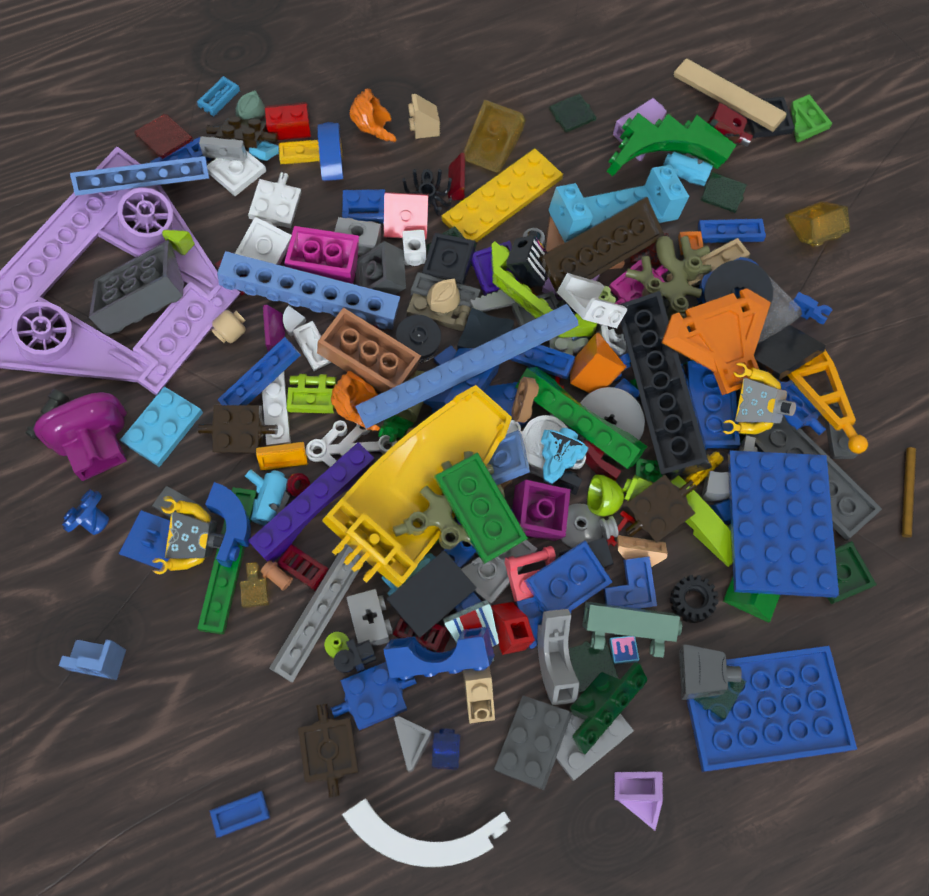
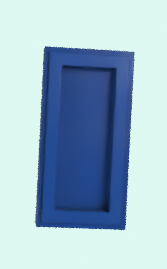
M263 791L210 810L217 838L270 818Z

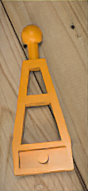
M826 350L788 374L789 379L793 381L803 395L835 430H844L849 438L848 447L850 451L856 454L866 451L868 441L864 436L858 435L853 428L856 419L835 364ZM826 370L834 392L819 396L803 377ZM838 402L843 418H839L828 405Z

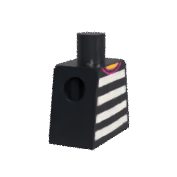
M529 231L527 236L516 238L506 265L520 283L527 285L529 288L545 286L546 271L539 257L547 253V251L541 244V234L537 231Z

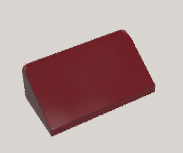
M460 153L449 165L448 180L451 178L452 182L448 192V200L449 198L461 201L464 199V153Z

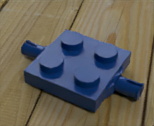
M778 380L781 384V389L787 391L786 401L796 403L794 415H784L786 421L797 430L803 426H810L818 436L826 430L817 420L822 414L803 395L792 380L788 382Z
M384 662L340 680L345 692V702L331 707L334 718L349 712L354 717L360 731L407 711L402 689L417 683L414 677L407 680L390 679L387 663Z

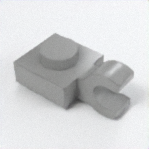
M556 336L549 340V348L573 356V353H579L588 343V338L572 341V337L560 338Z

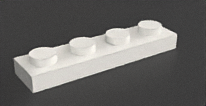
M283 371L262 391L265 425L277 424L278 429H269L277 430V435L265 434L267 446L291 444L289 417L286 409L285 373Z

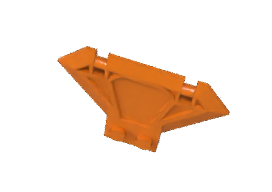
M747 288L739 291L740 298L738 299L732 293L685 310L686 318H682L679 312L671 315L662 343L712 370L722 395L742 388L743 379L748 378L746 375L744 377L734 375L733 372L737 374L744 372V367L736 365V363H744L748 369L752 367L759 369L754 353L771 302Z

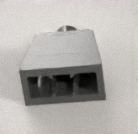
M683 645L679 650L681 700L722 695L728 690V682H741V667L726 666V654L724 652L691 645Z

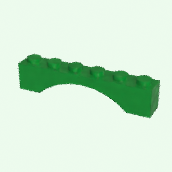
M538 367L527 368L520 380L523 377L534 378L539 386V391L533 401L628 469L634 466L648 447L630 433L607 422L569 395L552 377ZM519 380V382L517 383V385L515 386L517 389H518L520 380Z

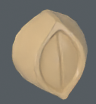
M456 279L437 282L430 288L427 302L432 311L448 313L457 308L460 302V295Z

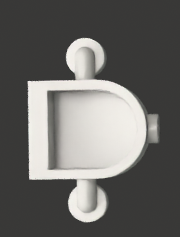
M553 414L550 416L543 415L532 419L526 425L524 431H521L518 422L511 420L506 435L517 430L520 431L524 441L530 473L543 478V466L546 460L542 455L544 445L541 443L544 430L559 432L561 428H567V426ZM586 455L583 459L577 460L575 465L571 468H582L586 460Z

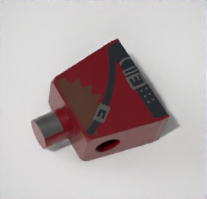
M719 103L707 123L735 144L739 143L747 147L752 140L753 135L744 131L747 122L746 118L726 105Z

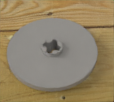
M613 387L600 388L589 393L581 401L583 406L603 419H608L609 416L613 417L616 427L640 440L645 426L644 413L638 401L628 392ZM577 433L579 439L581 440V442H584V440H587L586 438H584L583 436H581L579 433Z

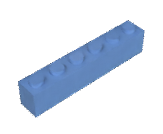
M205 156L70 173L75 196L209 178Z

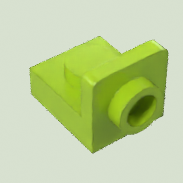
M634 475L632 480L628 478L623 488V491L626 493L624 499L632 500L652 485L653 482Z

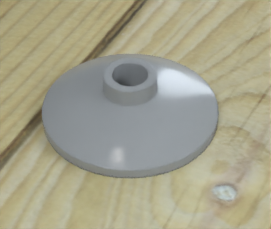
M586 504L569 505L566 537L560 540L568 547L573 548L585 540L588 543L602 538L603 534L599 523L602 517L593 514ZM577 521H583L585 526L579 527Z

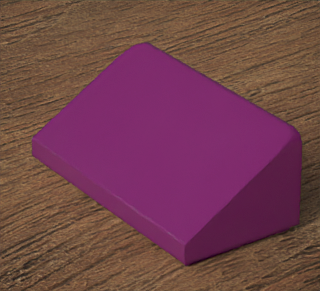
M264 305L265 345L269 352L285 337L283 314L269 305Z

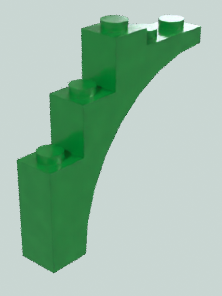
M637 113L633 119L629 117L622 126L624 132L619 138L623 141L618 147L621 151L619 153L615 151L608 161L611 165L606 172L614 176L624 164L633 158L656 151L689 153L718 169L728 159L736 144L698 115L692 121L687 120L682 125L669 114L663 120L658 119L653 124Z

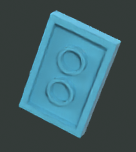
M164 386L120 441L160 467L203 412L199 407Z

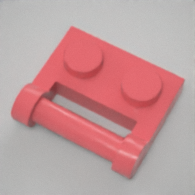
M552 546L544 547L542 551L520 557L510 556L505 558V566L514 601L534 597L524 580L541 570L537 569L518 574L517 568L545 560L547 566L556 559L555 550Z

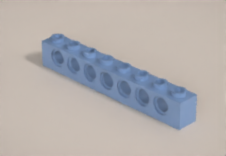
M227 251L224 253L217 273L219 285L228 290L244 291L248 295L263 296L271 301H283L294 307L302 306L310 308L314 312L332 314L334 317L344 307L380 329H393L399 308L400 296ZM268 280L269 282L263 283L261 281ZM284 286H291V288H288V289L283 288V287H284ZM311 291V292H313V293H312V294H306L305 292ZM327 297H334L335 299H333V300H328V299H326V298H327ZM354 302V303H356L357 305H353V306H352V305H349L348 303ZM370 308H377L378 311H372Z

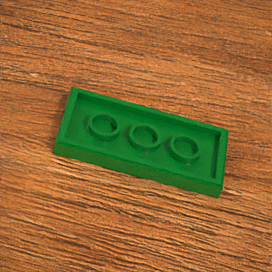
M478 452L434 476L483 564L528 539Z

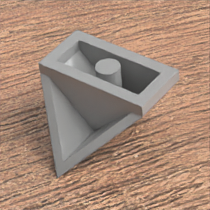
M397 716L394 717L409 773L414 771L431 740V731Z

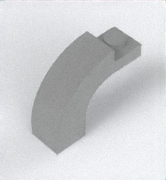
M568 609L544 611L542 625H538L537 638L540 669L552 706L574 703L578 696L579 681L572 668L568 648L571 614Z

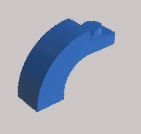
M326 122L318 124L322 181L343 179L339 123Z
M214 482L205 505L211 513L220 515L226 521V533L216 559L220 565L231 568L232 562L238 559L240 547L238 546L249 547L248 540L251 538V524L239 498L227 487Z

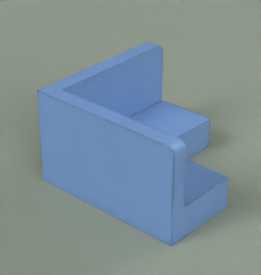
M107 639L104 645L76 640L71 656H62L59 666L68 671L117 680L126 649Z

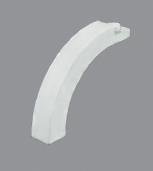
M366 798L342 814L357 835L375 850L396 861L423 867L455 865L484 854L493 848L488 837L492 835L496 839L508 830L505 824L510 822L505 812H503L482 828L463 838L445 842H426L409 838L392 829L376 814Z

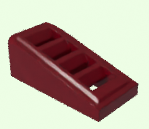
M292 544L277 562L278 566L315 592L329 570L326 566ZM297 554L298 557L296 558V560L293 562L291 566H288V564ZM305 560V563L302 565V567H301V568L299 569V571L297 572L296 570H297L298 567L301 565V563ZM311 566H314L313 569L309 572V574L305 577V574L308 572Z
M400 617L392 635L400 639L414 637L415 633L411 628L408 634L404 633L407 624ZM435 624L430 629L431 632L426 641H424L426 633L420 638L415 637L427 650L442 653L445 650L451 633L447 627Z

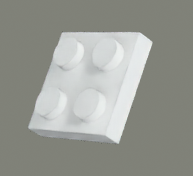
M246 151L245 161L216 158L207 165L208 174L234 196L238 195L266 172L265 166L248 151Z
M255 217L235 254L280 265L288 251L292 235Z

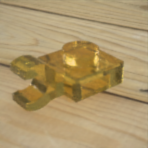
M257 562L246 563L248 581L240 582L242 607L269 605L267 580L265 578L259 579V565H257Z

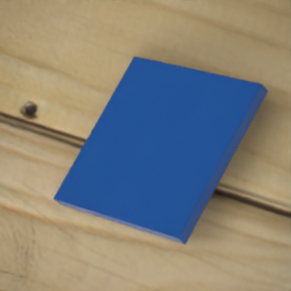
M141 510L119 554L161 569L163 567L162 562L153 563L152 561L155 558H161L164 561L170 559L165 558L170 520Z

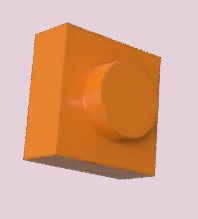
M701 231L679 233L678 240L681 255H683L680 239L684 236L689 237L693 250L704 247Z

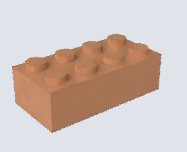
M344 307L317 343V354L346 372H353L380 393L406 382L418 368L421 355Z

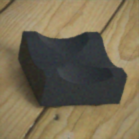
M471 308L465 329L457 345V351L459 348H476L512 331L514 320L493 317L478 309Z

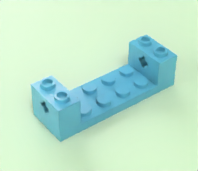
M670 164L652 168L644 186L583 198L576 183L558 186L555 189L548 211L563 241L566 242L645 197H648L659 223L677 220L689 195Z

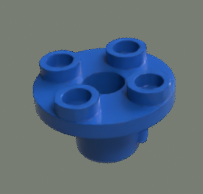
M88 490L80 499L82 503L76 509L72 507L64 515L63 529L70 532L80 524L92 535L103 531L109 522V517L96 507L102 494L98 491Z

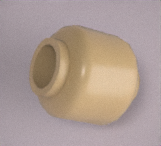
M225 310L213 320L212 326L214 328L212 332L223 343L226 341L233 343L246 331L243 325L246 320L237 311L232 313L230 310Z

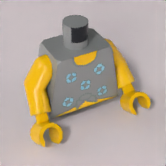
M736 363V365L744 367V372L742 374L733 372L734 375L737 377H744L746 375L748 378L743 379L735 419L739 423L735 424L732 420H726L723 423L732 424L733 429L730 432L723 431V433L732 434L734 431H738L739 434H759L771 429L774 423H781L783 415H794L796 403L786 401L787 391L781 389L780 382L769 372L753 367L748 369L744 363Z

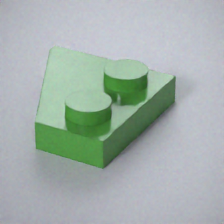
M810 95L792 102L790 109L797 143L830 129L832 122Z

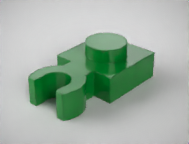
M396 414L384 421L378 436L388 435L390 436L389 442H395L397 437L403 438L407 430L413 427L414 423Z

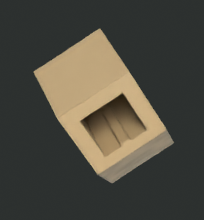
M411 94L412 103L408 104L409 115L412 117L409 118L410 131L414 130L416 139L440 136L437 106L417 94Z
M489 666L480 671H475L473 668L464 669L463 678L469 724L495 720L492 678Z

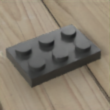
M522 696L494 770L545 790L572 716L570 711Z

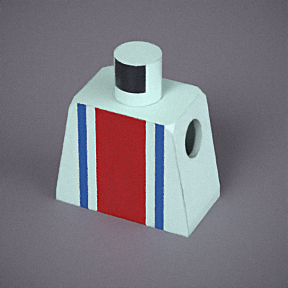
M487 600L443 618L447 629L456 643L463 630L488 627L492 647L499 644L492 609Z

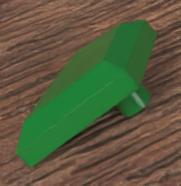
M645 459L637 461L635 475L653 483L662 477L658 461Z

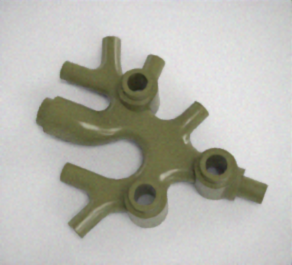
M662 236L657 239V256L660 263L671 272L672 280L661 282L660 279L654 277L649 256L641 258L642 271L628 268L625 277L638 280L643 284L642 297L660 291L662 296L669 301L670 305L667 309L669 317L679 312L682 318H686L685 310L688 309L689 303L684 296L690 295L700 298L702 289L692 287L687 281H694L699 274H708L712 271L711 265H703L700 257L710 253V248L706 245L693 250L689 237L684 236L680 239L684 260L680 261L676 259L673 241L668 236Z
M465 451L464 459L472 456L473 452ZM450 461L441 464L443 471L452 466ZM487 465L489 473L493 474L494 469L492 465ZM498 484L497 486L505 498L503 488ZM427 485L420 493L429 501L428 509L424 512H414L409 518L404 519L402 524L392 527L397 537L404 533L420 535L428 526H437L441 531L439 543L443 548L453 549L460 541H465L472 545L463 527L453 519V510L445 496L437 495ZM413 522L420 523L421 527H414ZM445 536L452 537L453 542H448Z

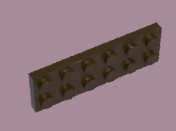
M645 197L541 255L539 259L557 296L561 297L557 291L567 273L591 280L665 235L648 197Z

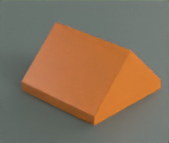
M599 332L591 338L575 357V362L570 372V384L588 393L600 388L609 387L626 368V365Z

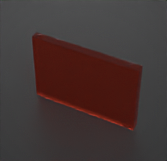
M166 114L134 131L136 136L162 159L193 141L192 136Z

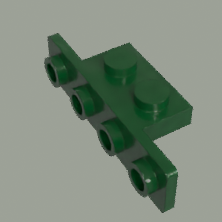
M635 662L621 679L601 671L570 707L573 715L585 720L572 735L581 753L586 754L595 745L597 740L647 682V677L639 663Z

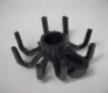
M413 169L414 184L419 191L410 192L407 188L406 180L403 178L404 190L410 194H428V206L430 207L432 203L436 214L441 216L442 208H438L435 199L444 206H451L452 198H449L448 203H446L437 195L446 196L448 194L452 179L449 178L447 189L444 192L436 191L441 182V169H438L435 186L433 185V173L431 170L425 169L422 172L421 185L419 186L416 169Z

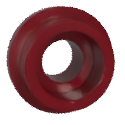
M302 473L292 474L286 483L287 491L296 497L310 486L308 477ZM298 480L300 486L296 489L294 484Z

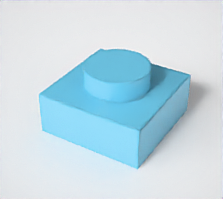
M264 141L259 144L257 149L249 148V153L258 157L259 160L266 161L279 154V146Z

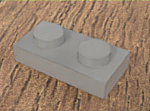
M216 137L200 138L199 145L205 157L237 161L246 160L247 154L243 141Z

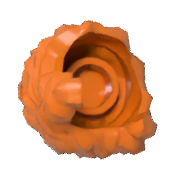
M371 89L362 91L354 99L350 108L352 121L365 133L376 135L377 138L385 141L395 142L397 140L396 137L384 129L386 122L392 120L390 113L380 105L379 99L372 94Z
M348 371L347 374L341 376V379L338 380L332 389L331 403L341 417L366 428L355 406L378 394L374 387L364 381V379ZM376 424L367 428V430L372 431L380 429Z

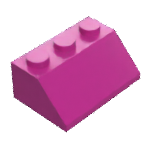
M294 226L284 262L285 267L353 284L357 269L359 236Z

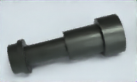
M53 389L48 396L49 400L40 411L42 413L40 417L46 412L68 403L70 398L62 392ZM35 424L33 427L28 426L25 433L39 440L34 432Z

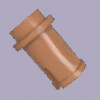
M268 561L260 571L263 574V578H269L284 591L292 583L293 578L277 566V562Z

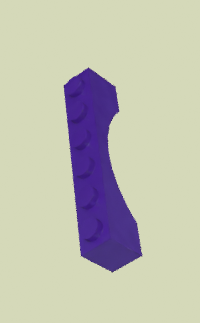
M359 442L356 443L250 538L248 542L267 562H274L289 548L304 527L322 509L342 493L349 490L376 462L375 458Z

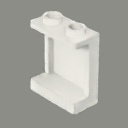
M570 273L566 274L557 291L583 320L617 328L627 311L625 306L599 299L605 287L600 282Z

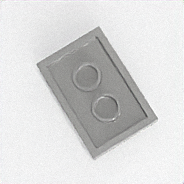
M571 712L572 716L556 760L572 781L577 779L634 731L621 714L607 728L595 745L586 754H583L578 749L572 735L585 720L573 715Z

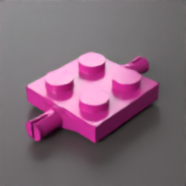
M641 260L629 269L642 271ZM663 265L659 266L656 270L652 268L654 277L660 279L661 282H665L662 275L669 270ZM626 272L609 286L611 292L619 299L615 302L618 305L642 297L643 284L638 280L625 277Z

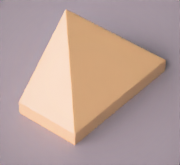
M622 535L617 537L618 551L624 559L650 556L651 567L667 558L666 542L658 541L656 543L654 540Z

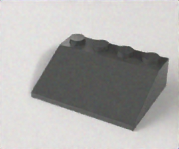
M167 240L95 279L89 318L106 336L122 331L129 324L137 323L148 314L156 313L167 304L175 303L183 297L184 283L171 242Z

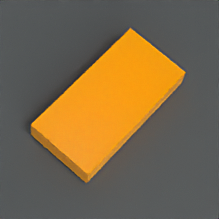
M304 442L256 448L260 471L308 464Z

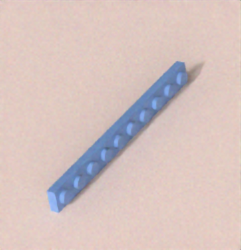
M565 304L355 407L367 429L579 326L578 319L569 306Z

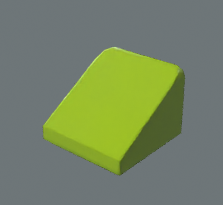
M162 231L165 241L169 240L173 249L182 255H185L194 246V241L188 231Z

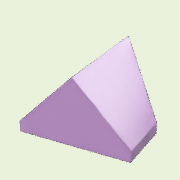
M615 772V800L621 802L653 830H656L663 802L662 772Z

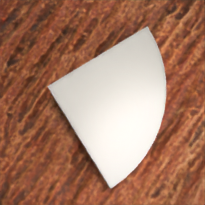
M288 306L283 314V323L286 332L292 336V330L302 326L306 319L292 307Z

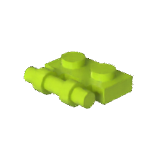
M307 374L290 376V385H298V388L288 387L287 412L334 414V405L331 403L332 389H327V386H335L336 377H328L327 374H320V376H307ZM307 385H319L318 388H306Z

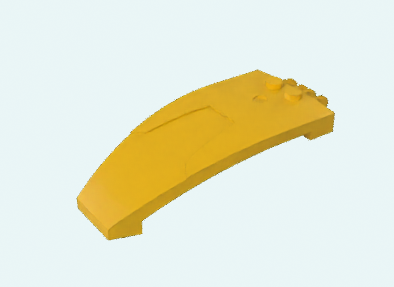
M477 385L458 394L452 401L420 423L380 457L324 517L322 521L342 539L332 553L334 555L340 553L344 545L347 544L353 551L345 557L344 563L346 565L359 554L361 556L360 559L351 568L354 572L359 570L365 561L372 566L364 575L363 580L365 582L369 581L378 571L396 587L401 586L439 539L441 531L437 526H428L420 535L404 533L396 537L392 527L402 524L403 520L409 518L412 513L424 512L428 509L429 501L420 493L426 485L437 495H444L434 479L435 475L443 471L442 463L450 461L453 466L464 460L465 451H472L473 454L478 452L485 466H487L499 443L505 438L512 417ZM413 522L414 527H421L420 523Z

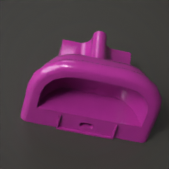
M91 393L46 412L35 423V435L47 448L53 449L58 455H67L74 473L81 481L127 461L116 436L124 427V416H126L127 412L120 401L110 393Z

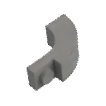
M746 435L740 443L739 451L757 452V447L754 446L756 438ZM710 470L704 480L701 495L704 501L716 502L730 498L729 471L715 472Z

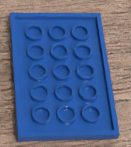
M730 450L728 453L734 592L836 598L839 595L827 455Z
M830 646L726 660V666L741 667V682H728V690L722 695L687 700L702 772L857 750Z

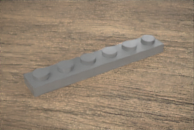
M347 544L344 545L343 550L334 560L269 668L292 683L359 570L354 572L351 569L361 556L359 554L348 565L344 563L345 557L353 551Z

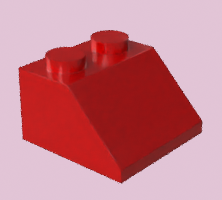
M307 102L265 107L268 133H277V141L311 137Z

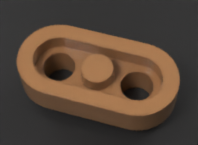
M523 377L520 380L512 407V419L515 422L525 423L532 415V403L539 391V386L534 378Z

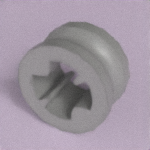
M609 516L608 520L604 518L599 520L601 532L606 540L610 539V536L618 537V527L613 516Z

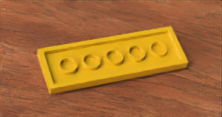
M534 148L444 213L442 221L458 237L474 240L477 243L562 180L563 173Z

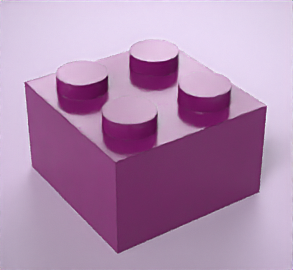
M524 480L515 485L512 510L526 536L550 541L566 537L571 489L530 480Z

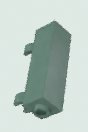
M585 602L582 627L593 631L590 645L593 649L604 650L605 633L650 638L652 641L649 654H653L654 657L663 658L665 651L664 642H677V636H680L682 632V621L680 616L674 613Z

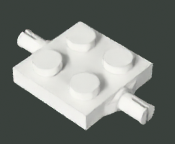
M283 172L280 173L278 182L259 179L248 213L249 219L254 220L257 217L273 226L291 228L300 200L301 189L287 186L286 182L289 176L287 173L283 174Z

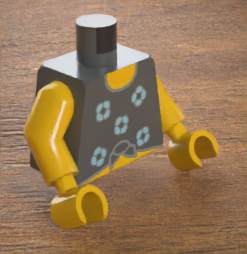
M170 496L163 498L165 501L172 502V505L168 508L161 507L163 512L171 513L165 558L170 559L164 561L161 558H155L152 562H162L163 567L160 570H152L154 573L163 574L167 569L175 571L192 568L203 563L206 557L211 556L213 548L220 549L225 535L216 533L217 522L211 519L208 512L196 503L175 502Z

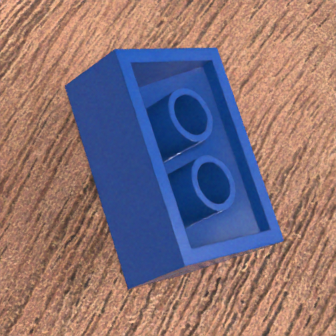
M459 348L452 359L474 348ZM499 365L423 402L438 411L458 394L475 385L485 392L498 373Z

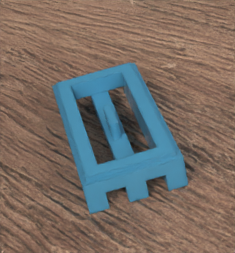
M223 76L197 101L198 107L204 108V111L210 112L212 116H215L240 91L239 86Z

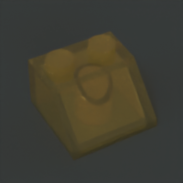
M820 201L785 215L786 220L799 240L810 244V246H820L823 244V241L838 239L842 237V234L850 232L848 206Z

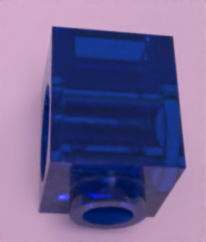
M439 729V733H434L432 768L458 770L460 734H455L454 729Z

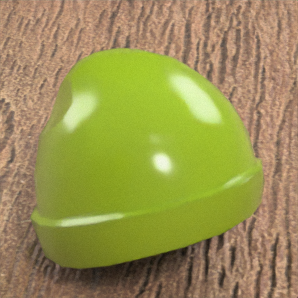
M595 475L590 481L587 493L589 510L600 517L616 513L624 501L623 489L611 478L605 475Z

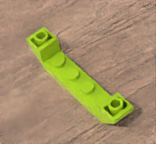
M494 241L491 246L493 284L535 318L553 311L544 299L536 297L527 285L520 284L515 280L511 272L505 271L508 268L506 262L510 252L505 246H500ZM576 313L575 317L578 319L579 326L558 335V337L592 336L595 333L597 323L583 320Z

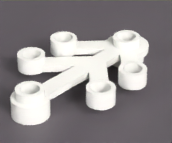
M336 421L333 428L321 440L314 439L307 444L306 455L313 462L323 461L331 467L336 462L331 455L340 454L343 456L356 444L354 442L361 435L368 434L370 430L360 429V425L356 424V427L339 444L330 445L337 436H344L348 431L347 424L344 421ZM338 426L344 427L342 431L336 430ZM383 435L377 442H363L360 444L368 452L381 451L382 454H385L389 449H385L384 446L391 444L393 447L397 440L389 442L390 436ZM316 449L322 450L320 454H314Z

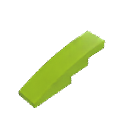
M679 475L671 481L679 488L686 484ZM693 490L686 497L688 504L695 511V514L685 522L694 530L693 535L729 567L733 564L731 530Z

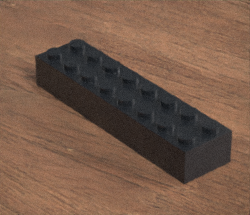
M657 291L619 304L627 308L621 320V326L661 475H666L671 480L675 479L678 475L682 477L712 468L680 353L662 343L670 317L661 292Z

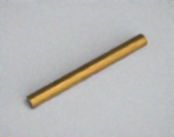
M912 447L906 448L902 536L906 538L912 537L916 449Z

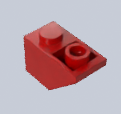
M513 602L491 605L502 655L526 650L535 641L528 617Z

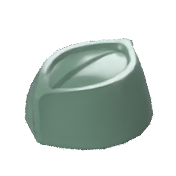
M257 91L249 92L238 100L236 105L237 117L247 120H261L265 116V105Z

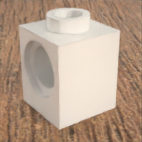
M424 230L402 231L405 265L418 266L425 264L426 246Z

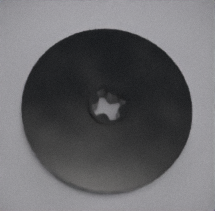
M746 260L729 261L717 267L709 276L704 290L705 303L732 293L735 294L734 289L739 291L740 289L747 288L772 304V282L767 273L753 262Z

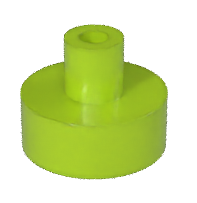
M342 632L331 633L325 640V650L328 655L334 658L337 652L345 649L349 650L346 643L349 641V638Z

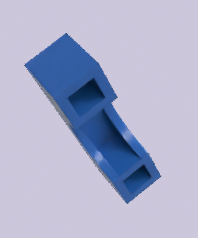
M488 627L463 630L457 640L456 647L447 652L438 653L427 650L415 637L392 639L383 649L390 679L400 678L401 680H407L416 675L431 677L440 672L455 674L464 669L472 668L475 671H480L490 666L494 658Z

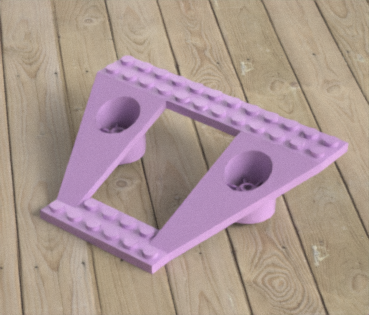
M116 147L95 170L137 165L140 163ZM161 185L77 196L73 193L0 270V368L138 382L157 396L211 331L213 320L223 311L229 309L239 297L240 292L236 289L228 290L219 285L217 270ZM165 219L166 224L164 227L158 224L157 220ZM135 221L136 225L131 228L126 222ZM153 227H155L158 230L156 232L149 233V229H152ZM141 228L146 230V233L138 232L137 230ZM163 230L188 231L194 241V246L185 255L174 250L183 283L186 285L183 290V297L168 306L134 346L133 351L62 310L61 307L43 299V296L97 237L106 240L134 257L165 242L162 235ZM57 322L64 327L54 328L52 325ZM56 333H66L62 342L55 338ZM23 336H32L33 340L26 346L23 343ZM52 341L57 344L55 348L47 350L46 344ZM36 343L43 344L44 350H35L33 346Z

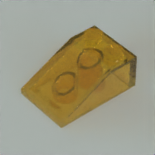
M484 100L463 152L465 154V161L499 174L519 140L526 122L523 114Z

